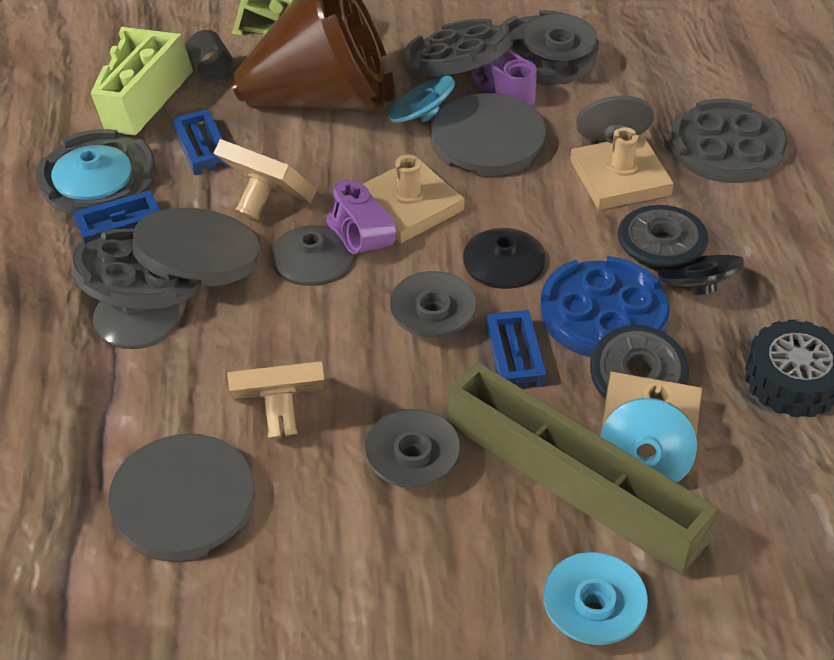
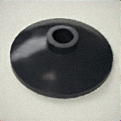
M494 228L478 233L468 241L463 252V263L466 271L476 281L493 288L512 289L525 286L540 276L545 266V251L540 242L526 232L512 228Z
M735 255L702 256L684 266L662 268L658 275L661 282L674 286L691 287L692 294L704 295L717 291L718 282L732 277L742 270L745 264L742 257Z

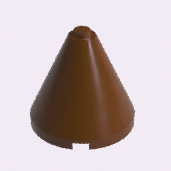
M292 0L235 71V80L232 81V88L236 97L240 101H245L250 106L378 112L392 106L396 97L392 72L384 74L381 58L387 55L384 45L363 0Z

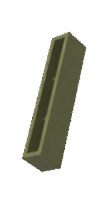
M476 362L448 388L447 421L455 430L674 571L683 575L708 545L718 510L717 507L481 363Z

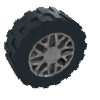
M788 320L787 322H774L769 327L765 326L760 330L758 336L755 335L745 367V381L750 386L749 391L751 394L755 395L761 404L772 408L774 412L789 414L790 417H815L816 414H824L830 411L834 405V335L829 332V329L823 326H816L808 321Z

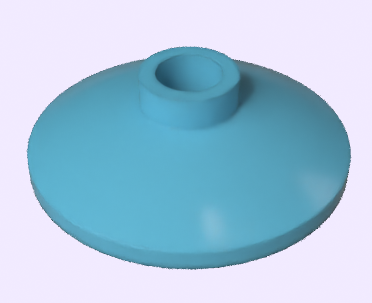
M445 75L428 80L413 88L388 111L390 121L398 123L420 118L422 122L433 119L440 110L439 105L454 88L455 81L451 76Z
M90 145L74 149L62 156L53 167L52 181L57 191L68 198L84 201L97 200L108 197L122 189L131 177L132 168L129 158L121 150L105 145Z
M638 398L620 405L605 421L600 436L676 483L682 480L690 471L697 452L696 433L688 417L673 404L656 398ZM646 443L651 444L655 447L656 453L651 457H645L639 453L638 447Z
M585 552L565 558L551 570L544 586V606L550 620L562 633L582 643L607 645L622 641L639 628L646 614L648 597L641 577L626 562L608 554ZM594 603L602 609H591L586 605Z

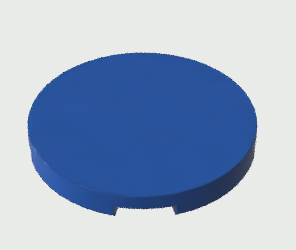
M607 256L606 261L597 260L578 263L577 260L568 262L556 269L548 277L541 293L540 314L546 330L562 346L587 357L592 356L596 345L606 334L617 328L628 325H644L665 332L669 319L670 306L661 288L659 279L644 267L621 258Z

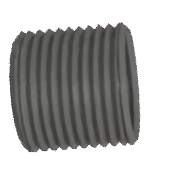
M210 30L198 31L186 41L185 46L191 65L202 80L211 82L220 80L231 70L233 64L232 56L217 33ZM216 51L209 59L200 61L209 52Z

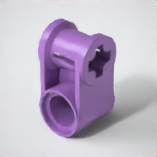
M508 49L498 59L471 70L474 82L484 91L511 96L526 102L530 106L536 101V65L520 57L511 49Z
M351 180L338 182L333 192L336 199L334 208L328 212L326 222L343 241L347 250L352 254H358L392 246L396 240V226L391 215L380 206L370 194L368 188L363 184Z

